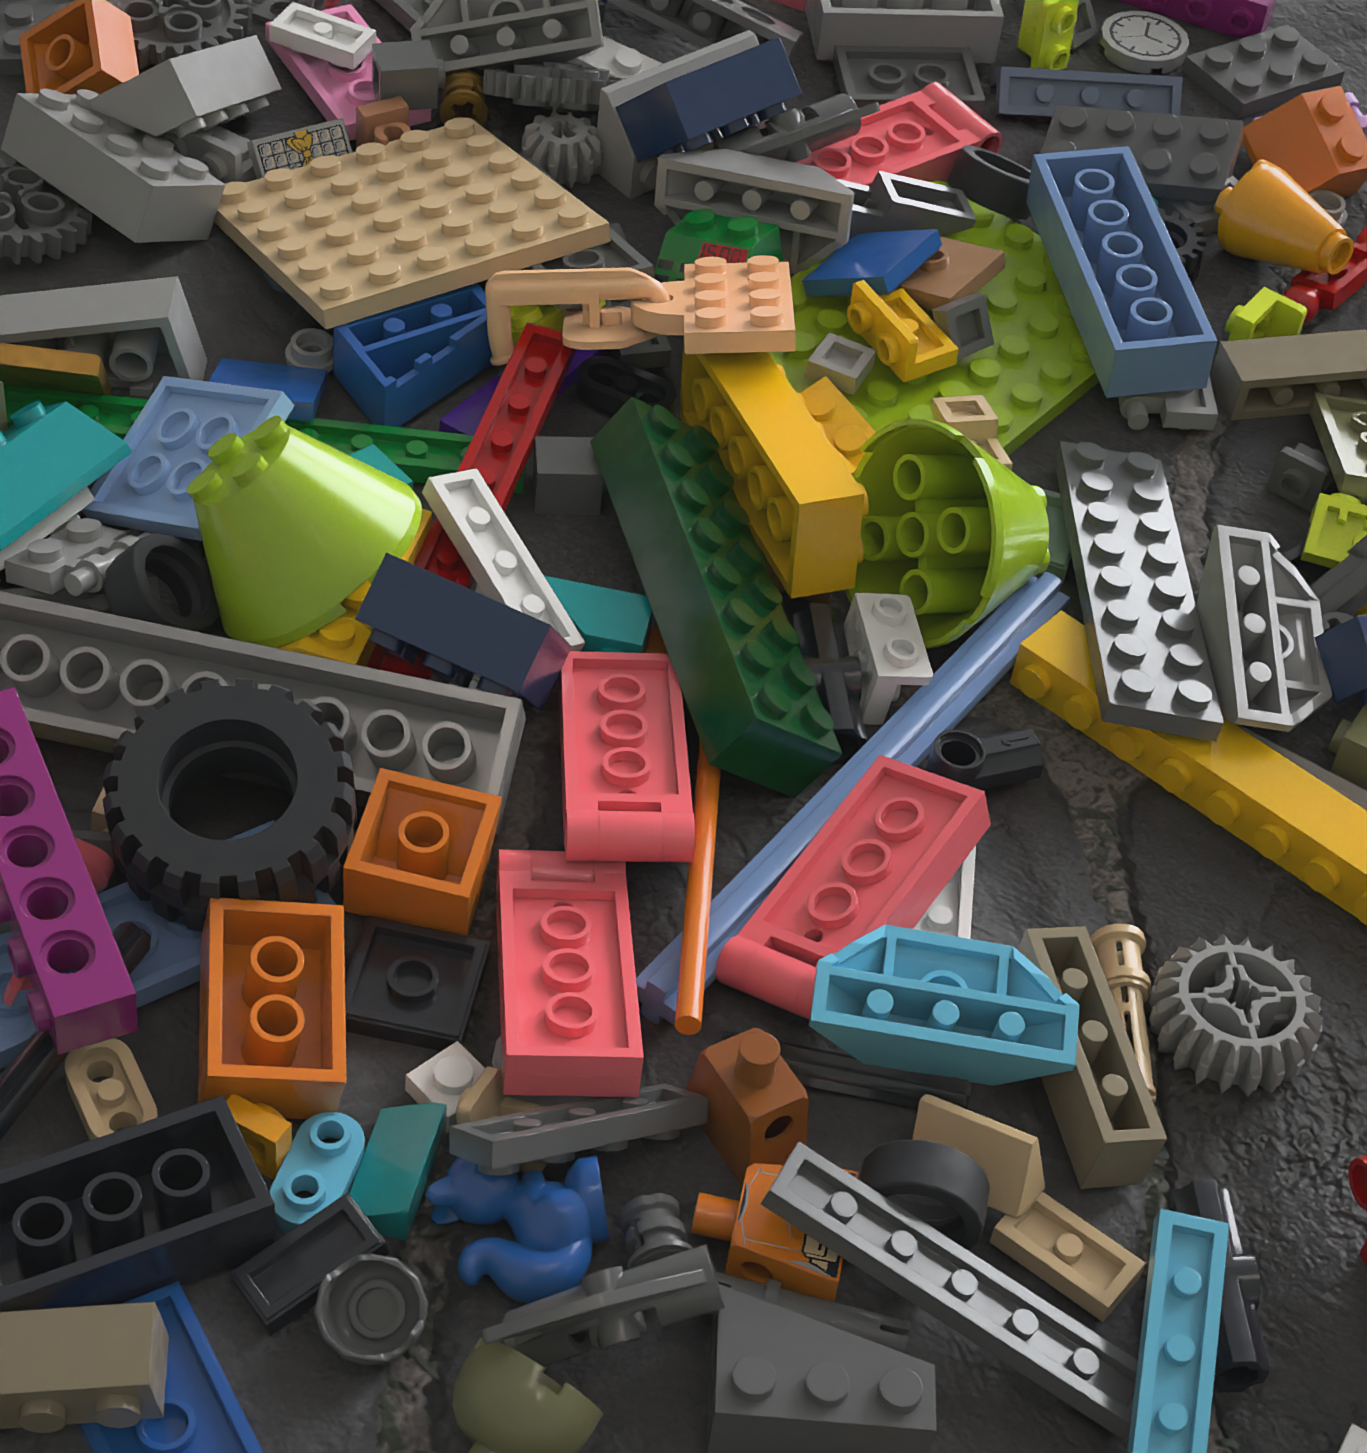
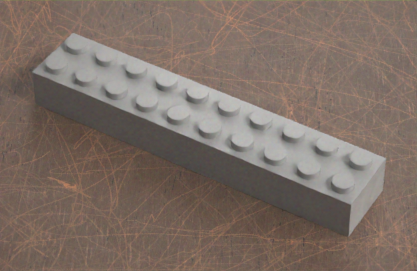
M0 591V691L15 687L34 737L113 753V747L123 732L127 730L132 733L136 732L134 724L136 716L148 706L152 705L158 710L165 705L163 696L180 688H183L186 694L201 690L199 682L219 679V686H236L237 678L257 680L258 689L269 691L271 685L276 684L293 691L294 703L297 705L303 699L309 700L323 712L324 723L328 722L336 726L344 739V751L351 757L354 771L356 805L366 807L379 769L383 768L501 796L502 805L495 834H499L526 721L521 699ZM228 773L218 775L284 789L274 781L255 774Z

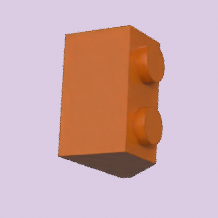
M74 0L19 35L26 93L39 94L40 89H52L63 94H76L77 90L85 89L102 94L139 75L131 18L106 0Z
M1341 86L1302 93L1243 127L1244 135L1242 142L1253 165L1257 161L1265 159L1287 172L1308 194L1316 190H1328L1337 193L1342 198L1353 196L1367 180V139Z
M380 768L343 867L344 911L468 936L484 887L501 810L502 797Z

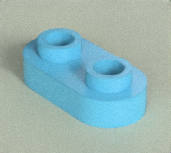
M323 1112L310 1117L300 1126L292 1142V1147L288 1151L270 1189V1195L275 1203V1227L286 1235L347 1192L350 1193L365 1148L364 1132L353 1118L339 1112ZM324 1139H337V1140H340V1141H338V1142H336V1143L328 1144V1143L322 1142L321 1140H324ZM300 1191H309L315 1194L310 1198L295 1196Z

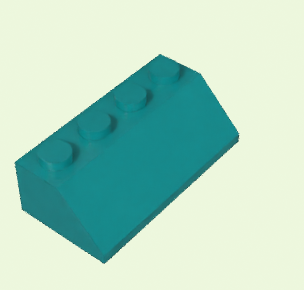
M35 401L12 414L10 418L14 425L4 432L0 430V551L130 455L132 451L127 442L67 401L43 407L40 401Z

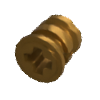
M469 69L451 72L446 77L445 88H443V101L440 105V117L445 124L448 120L454 118H469L483 126L487 119V105L485 103V93H483L482 77Z

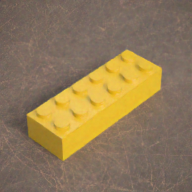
M683 336L679 417L682 422L692 427L695 425L703 426L717 439L719 443L718 453L725 469L734 479L733 489L740 506L750 518L748 525L754 540L763 551L789 597L793 599L855 588L857 564L862 563L864 556L860 533L862 517L867 516L869 509L867 492L863 484L857 483L847 469L843 455L840 452H836L826 438L822 424L813 419L806 408L803 396L794 391L786 379L782 365L776 364L769 352L685 354Z

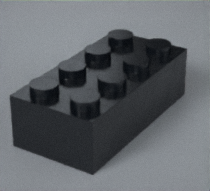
M222 1095L0 1171V1312L122 1304L179 1281L180 1285L241 1264L276 1241L275 1203L224 1096Z

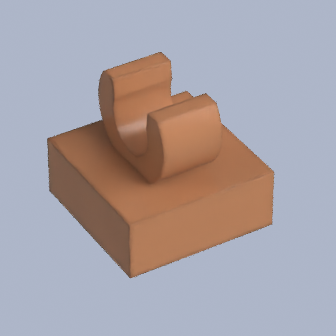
M401 96L356 106V148L366 143L388 145V142L401 139L402 134L411 131L409 127V106Z

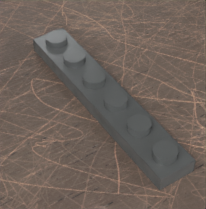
M801 1142L797 1143L760 1203L762 1206L1124 1440L1129 1435L1138 1364L1137 1359Z

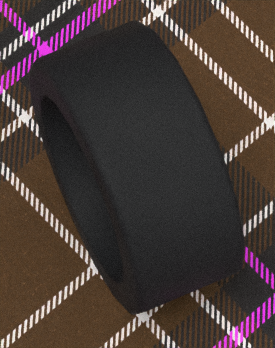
M963 146L947 179L949 186L963 190L967 199L1004 216L1027 220L1031 216L1026 203L1031 170L989 150L975 146Z
M154 533L142 537L115 557L106 570L105 591L109 606L114 615L200 633L210 629L219 616L209 567L189 545L174 536ZM145 569L158 576L170 588L178 602L181 616L169 610L156 597L148 583Z
M897 1140L876 1147L864 1158L859 1178L861 1182L969 1251L979 1243L985 1223L990 1185L985 1171L970 1156L948 1145L927 1140ZM896 1194H917L935 1198L947 1205H923L907 1201Z

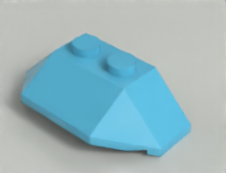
M885 924L851 942L835 954L831 953L818 960L815 970L809 1026L863 1064L908 1072L965 1079L973 1083L995 1086L1073 1071L1076 1065L1079 1004L1067 993L1062 994L1052 981L1014 946Z

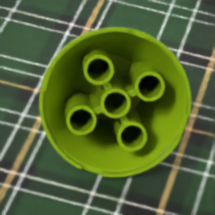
M273 416L265 420L255 430L241 438L236 433H229L220 438L208 451V456L212 460L211 463L188 485L186 490L193 499L224 631L234 640L272 648L284 646L304 638L347 612L340 602L356 591L367 580L372 584L386 553L400 559L403 557L417 533L422 517L421 502L408 484L288 426L280 416Z
M906 419L885 426L870 437L860 448L862 452L866 453L852 476L857 483H861L865 487L869 509L867 516L862 517L860 537L864 550L863 561L861 564H857L855 588L845 590L850 603H852L855 593L909 596L925 648H936L959 638L1031 580L1034 575L1043 574L1050 563V553L1048 550L1049 522L1046 513L1047 499L1044 491L1038 486L1029 485L958 430L935 420Z

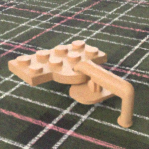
M760 255L750 257L747 263H726V260L720 257L699 258L695 260V264H685L684 281L660 283L649 275L632 268L513 270L496 272L489 278L485 287L487 332L492 353L490 362L494 366L507 364L515 349L511 331L510 306L582 304V309L569 311L564 316L563 344L573 349H622L660 335L684 336L685 354L796 351L789 262H779V259L774 256ZM631 299V308L624 306L600 307V300Z

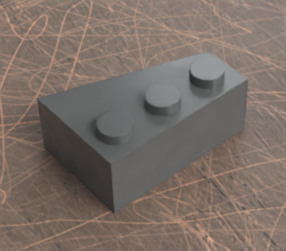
M719 1284L725 1308L714 1311L711 1325L706 1453H930L937 1431L934 1364Z

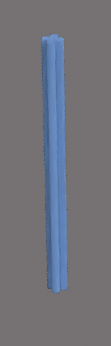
M1045 572L1040 578L1034 576L1008 597L933 674L930 684L927 686L922 685L711 901L704 991L716 979V964L724 945L740 932L877 757L882 755L917 768L930 754L935 738L944 731L953 730L1014 666L1020 643L1059 611L1065 612L1068 609L1070 597L1059 591L1062 581L1049 572ZM683 931L636 978L638 1001L642 1003L640 1013L655 1024H659L663 1019H666L671 1024L675 1022Z

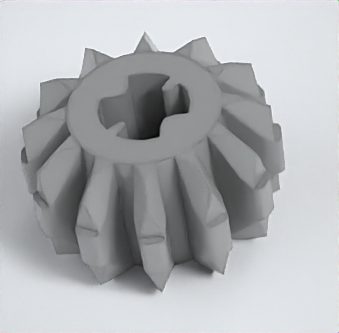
M552 111L550 117L535 116L534 122L525 126V133L522 135V153H525L559 184H565L571 189L574 182L588 184L591 176L598 174L599 166L602 164L603 150L601 149V141L596 138L597 127L591 126L589 118L577 119L574 117L573 112L567 115H559Z

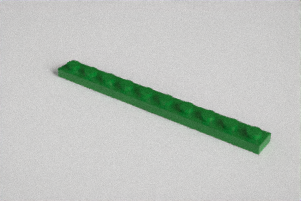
M3 384L8 428L14 425L10 418L11 415L32 402L40 401L43 407L67 401L123 440L148 402L147 399ZM313 418V421H310V423L285 421L288 426L347 455L374 444L413 482L426 483L429 477L457 472L474 436ZM527 463L513 493H523Z

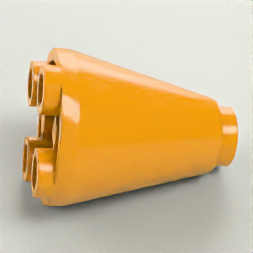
M1265 159L1257 161L1233 188H1225L1216 200L1215 212L1220 215L1217 233L1219 247L1236 257L1318 274L1326 272L1337 274L1347 265L1352 256L1354 243L1351 238L1347 237L1346 231L1287 172Z

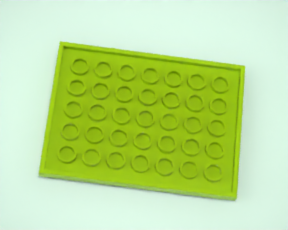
M939 179L931 182L950 187L947 182H943ZM967 199L977 219L973 228L941 237L1004 252L1005 268L975 293L985 295L994 345L957 360L956 365L905 383L888 365L881 362L876 353L874 367L854 395L839 391L876 432L894 422L906 419L934 420L931 410L932 398L983 395L999 419L997 440L1009 456L1099 382V379L1040 235L1033 232L1027 226L1020 225L1002 214L991 211ZM835 251L807 270H801L790 278L796 351L769 352L775 363L782 365L786 379L796 393H801L817 382L805 377L807 361L829 332L872 348L860 334H856L848 322L847 309L851 302V296L811 297L806 295L802 280ZM921 308L930 318H934L932 310Z

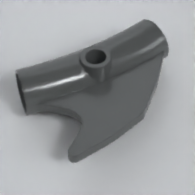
M838 94L806 106L801 110L794 108L770 117L768 121L764 122L766 127L760 130L757 126H752L716 139L713 142L714 150L729 149L796 162L812 156L811 152L855 136L860 131L861 118L881 110L878 102L858 108L850 96Z
M703 1245L623 1271L621 1266L594 1272L580 1279L582 1285L508 1311L505 1314L503 1323L482 1329L481 1333L485 1345L504 1340L505 1345L527 1356L541 1366L547 1367L585 1354L591 1350L592 1346L600 1348L602 1351L640 1340L642 1334L648 1332V1325L660 1322L663 1328L723 1309L725 1304L707 1245Z

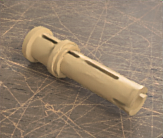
M1117 923L1106 925L1097 929L1090 936L1124 1028L1130 1034L1131 1046L1154 1103L1156 1101V1089L1153 1086L1150 1044L1144 1003L1148 1000L1152 988L1149 976L1143 971L1141 955L1146 948L1145 936L1138 927L1129 924ZM1117 942H1121L1123 950L1117 951ZM1126 1014H1127V1016H1128V1020H1127V1021H1125V1019H1124V1015H1126Z

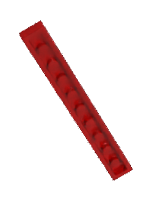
M528 322L522 331L457 472L477 468L504 512L532 452L535 436H539L576 353V349L569 348L563 344L561 331ZM436 517L414 565L470 589L474 582V577ZM377 645L366 667L427 680H430L433 670L421 664L424 658L419 656L414 666L383 652V648Z

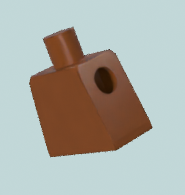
M752 1028L709 1046L700 1053L686 1090L708 1097V1123L700 1126L742 1188L747 1166L754 1163L784 1165L798 1142L807 1146L809 1099L805 1088L780 1055V1045L774 1036L761 1029Z

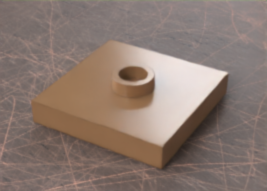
M940 237L942 242L940 249L894 290L903 288L921 308L933 310L979 291L1005 268L1004 252Z

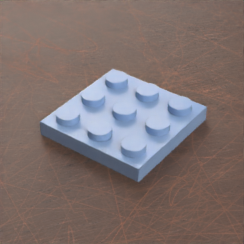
M164 376L123 439L127 442L132 453L98 478L90 490L95 500L81 511L89 519H96L102 524L202 541L193 499L186 490L188 485L211 463L212 460L208 456L211 446L229 433H236L241 438L273 416H280L285 422L295 405L283 391Z

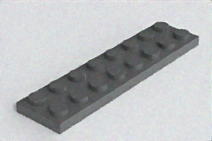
M1060 440L1054 455V463L1102 721L1216 742L1224 722L1161 460L1154 459L1152 456L1142 452H1131L1128 454L1103 449L1091 442L1076 444Z

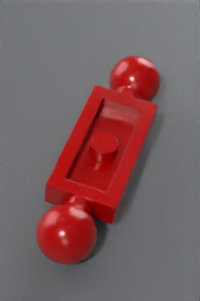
M1367 227L1359 233L1356 242H1353L1352 256L1337 274H1329L1327 272L1318 274L1302 270L1291 279V287L1282 296L1306 307L1307 313L1303 324L1313 320L1319 308L1334 310L1367 283Z

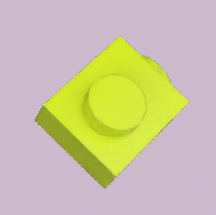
M1263 287L1245 306L1238 305L1231 313L1225 327V332L1230 334L1228 341L1300 335L1307 309L1305 306Z

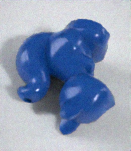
M597 1155L577 1159L568 1169L564 1183L546 1181L542 1171L533 1169L524 1172L522 1180H519L517 1173L509 1175L484 1174L478 1171V1164L458 1157L449 1167L447 1177L431 1184L426 1192V1198L432 1204L437 1205L433 1209L431 1217L432 1221L437 1225L451 1224L459 1220L478 1226L507 1221L515 1237V1242L494 1237L476 1240L462 1250L458 1258L457 1270L460 1279L464 1283L474 1286L483 1275L488 1274L499 1290L517 1302L529 1304L577 1287L581 1282L580 1279L585 1276L591 1262L593 1244L609 1240Z

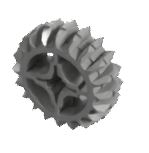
M1223 933L1214 941L1213 945L1199 937L1190 946V949L1179 946L1176 953L1171 956L1170 961H1165L1163 967H1160L1148 998V1004H1150L1148 1011L1151 1012L1149 1031L1159 1035L1157 1039L1159 1042L1158 1052L1175 1053L1173 1058L1174 1070L1190 1067L1195 1071L1196 1085L1209 1078L1218 1082L1221 1094L1230 1088L1231 1084L1238 1085L1247 1097L1257 1089L1258 1085L1272 1093L1282 1081L1292 1083L1293 1079L1300 1074L1302 1068H1305L1307 1062L1312 1060L1318 1046L1316 1043L1323 1029V1017L1319 1015L1321 997L1310 993L1311 977L1294 975V959L1280 962L1274 958L1273 945L1264 951L1252 948L1248 937L1239 945H1233Z

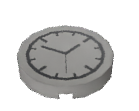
M1145 11L1120 12L1107 18L1101 27L1098 40L1099 47L1103 46L1105 48L1104 56L1111 63L1137 74H1151L1152 68H1163L1162 73L1172 72L1182 66L1189 47L1188 35L1179 24L1164 16Z

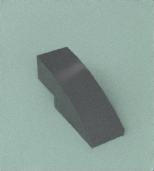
M878 171L870 186L837 179L854 192L849 239L856 233L938 229L939 236L941 237L973 228L977 221L963 190L883 171Z

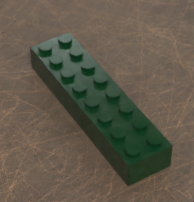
M631 397L596 434L590 443L708 763L796 798L843 754L833 731L834 721L824 709L815 688L816 678L805 664L798 647V634L789 624L781 605V593L772 583L765 567L766 557L756 544L748 525L750 518L739 504L733 489L734 479L725 469L718 453L719 443L717 439L701 425L692 427L676 419L670 411L660 405L652 407Z

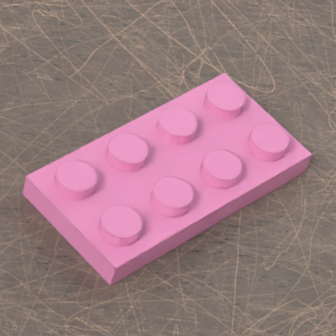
M351 4L321 10V12L370 28ZM266 22L265 39L325 119L332 121L343 118L349 141L356 140V106L377 101L372 87V52L354 70L338 67L329 61L306 53L295 52L286 46L269 41V24L271 22ZM376 36V43H382ZM431 109L409 110V127L431 121Z

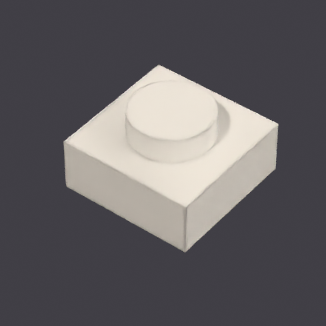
M457 1041L406 1074L405 1091L418 1104L433 1102L447 1104L446 1132L449 1133L450 1126L457 1125L456 1108L460 1096L465 1089L472 1088L485 1067Z

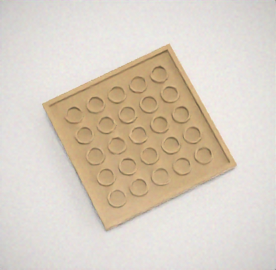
M454 118L448 120L445 126L429 131H408L401 135V139L390 141L388 145L366 143L358 146L355 152L338 157L331 155L320 156L313 159L310 165L296 169H274L267 172L264 178L250 182L225 183L226 185L214 219V223L325 329L485 281L496 272L520 270L611 242L608 221L473 119Z

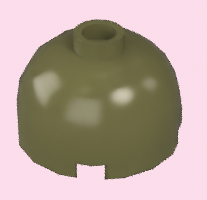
M481 1337L464 1361L455 1382L453 1411L457 1426L474 1442L468 1453H578L587 1443L603 1413L592 1401L567 1382L562 1387L543 1373L545 1368L537 1362L501 1342L485 1345Z

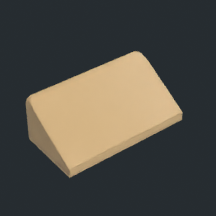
M925 1094L920 1099L912 1140H927L945 1144L970 1156L985 1171L990 1191L987 1206L1011 1217L1022 1215L1045 1189L1038 1137L932 1095Z

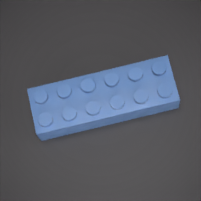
M1129 146L1033 154L1026 203L1106 398L1207 388L1217 338Z

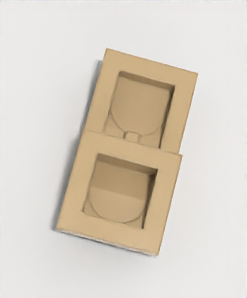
M983 395L932 398L931 410L935 421L945 423L958 430L1012 471L1013 463L997 440L999 419Z

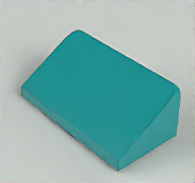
M433 1102L381 1108L349 1193L379 1234L407 1241L446 1131L447 1104Z

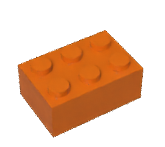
M210 898L201 935L198 1103L222 1095L227 1101L232 1094H236L254 1104L264 1103L273 1107L285 1119H309L319 1113L337 1112L346 1085L344 906Z

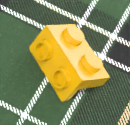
M864 280L853 283L851 302L847 309L848 322L856 334H860L873 349L877 350L876 353L881 362L888 365L903 383L956 365L959 348L903 288L894 290L887 295L878 296Z

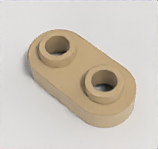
M112 1038L68 1053L65 1060L67 1088L90 1140L111 1134L117 1129L128 1128L158 1117L157 1107L130 1048L125 1043ZM101 1076L109 1077L100 1083L92 1081Z

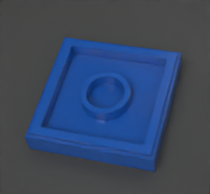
M938 229L856 233L844 246L837 249L802 280L806 295L811 297L851 296L853 283L864 280L877 295L890 294L940 249L942 242Z
M221 358L208 382L283 391L295 405L286 420L310 423V421H313L326 391L328 370Z

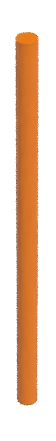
M700 738L693 807L695 846L693 862L688 864L675 1013V1028L678 1032L685 1035L696 1034L700 1031L702 1024L721 775L720 768L709 765Z

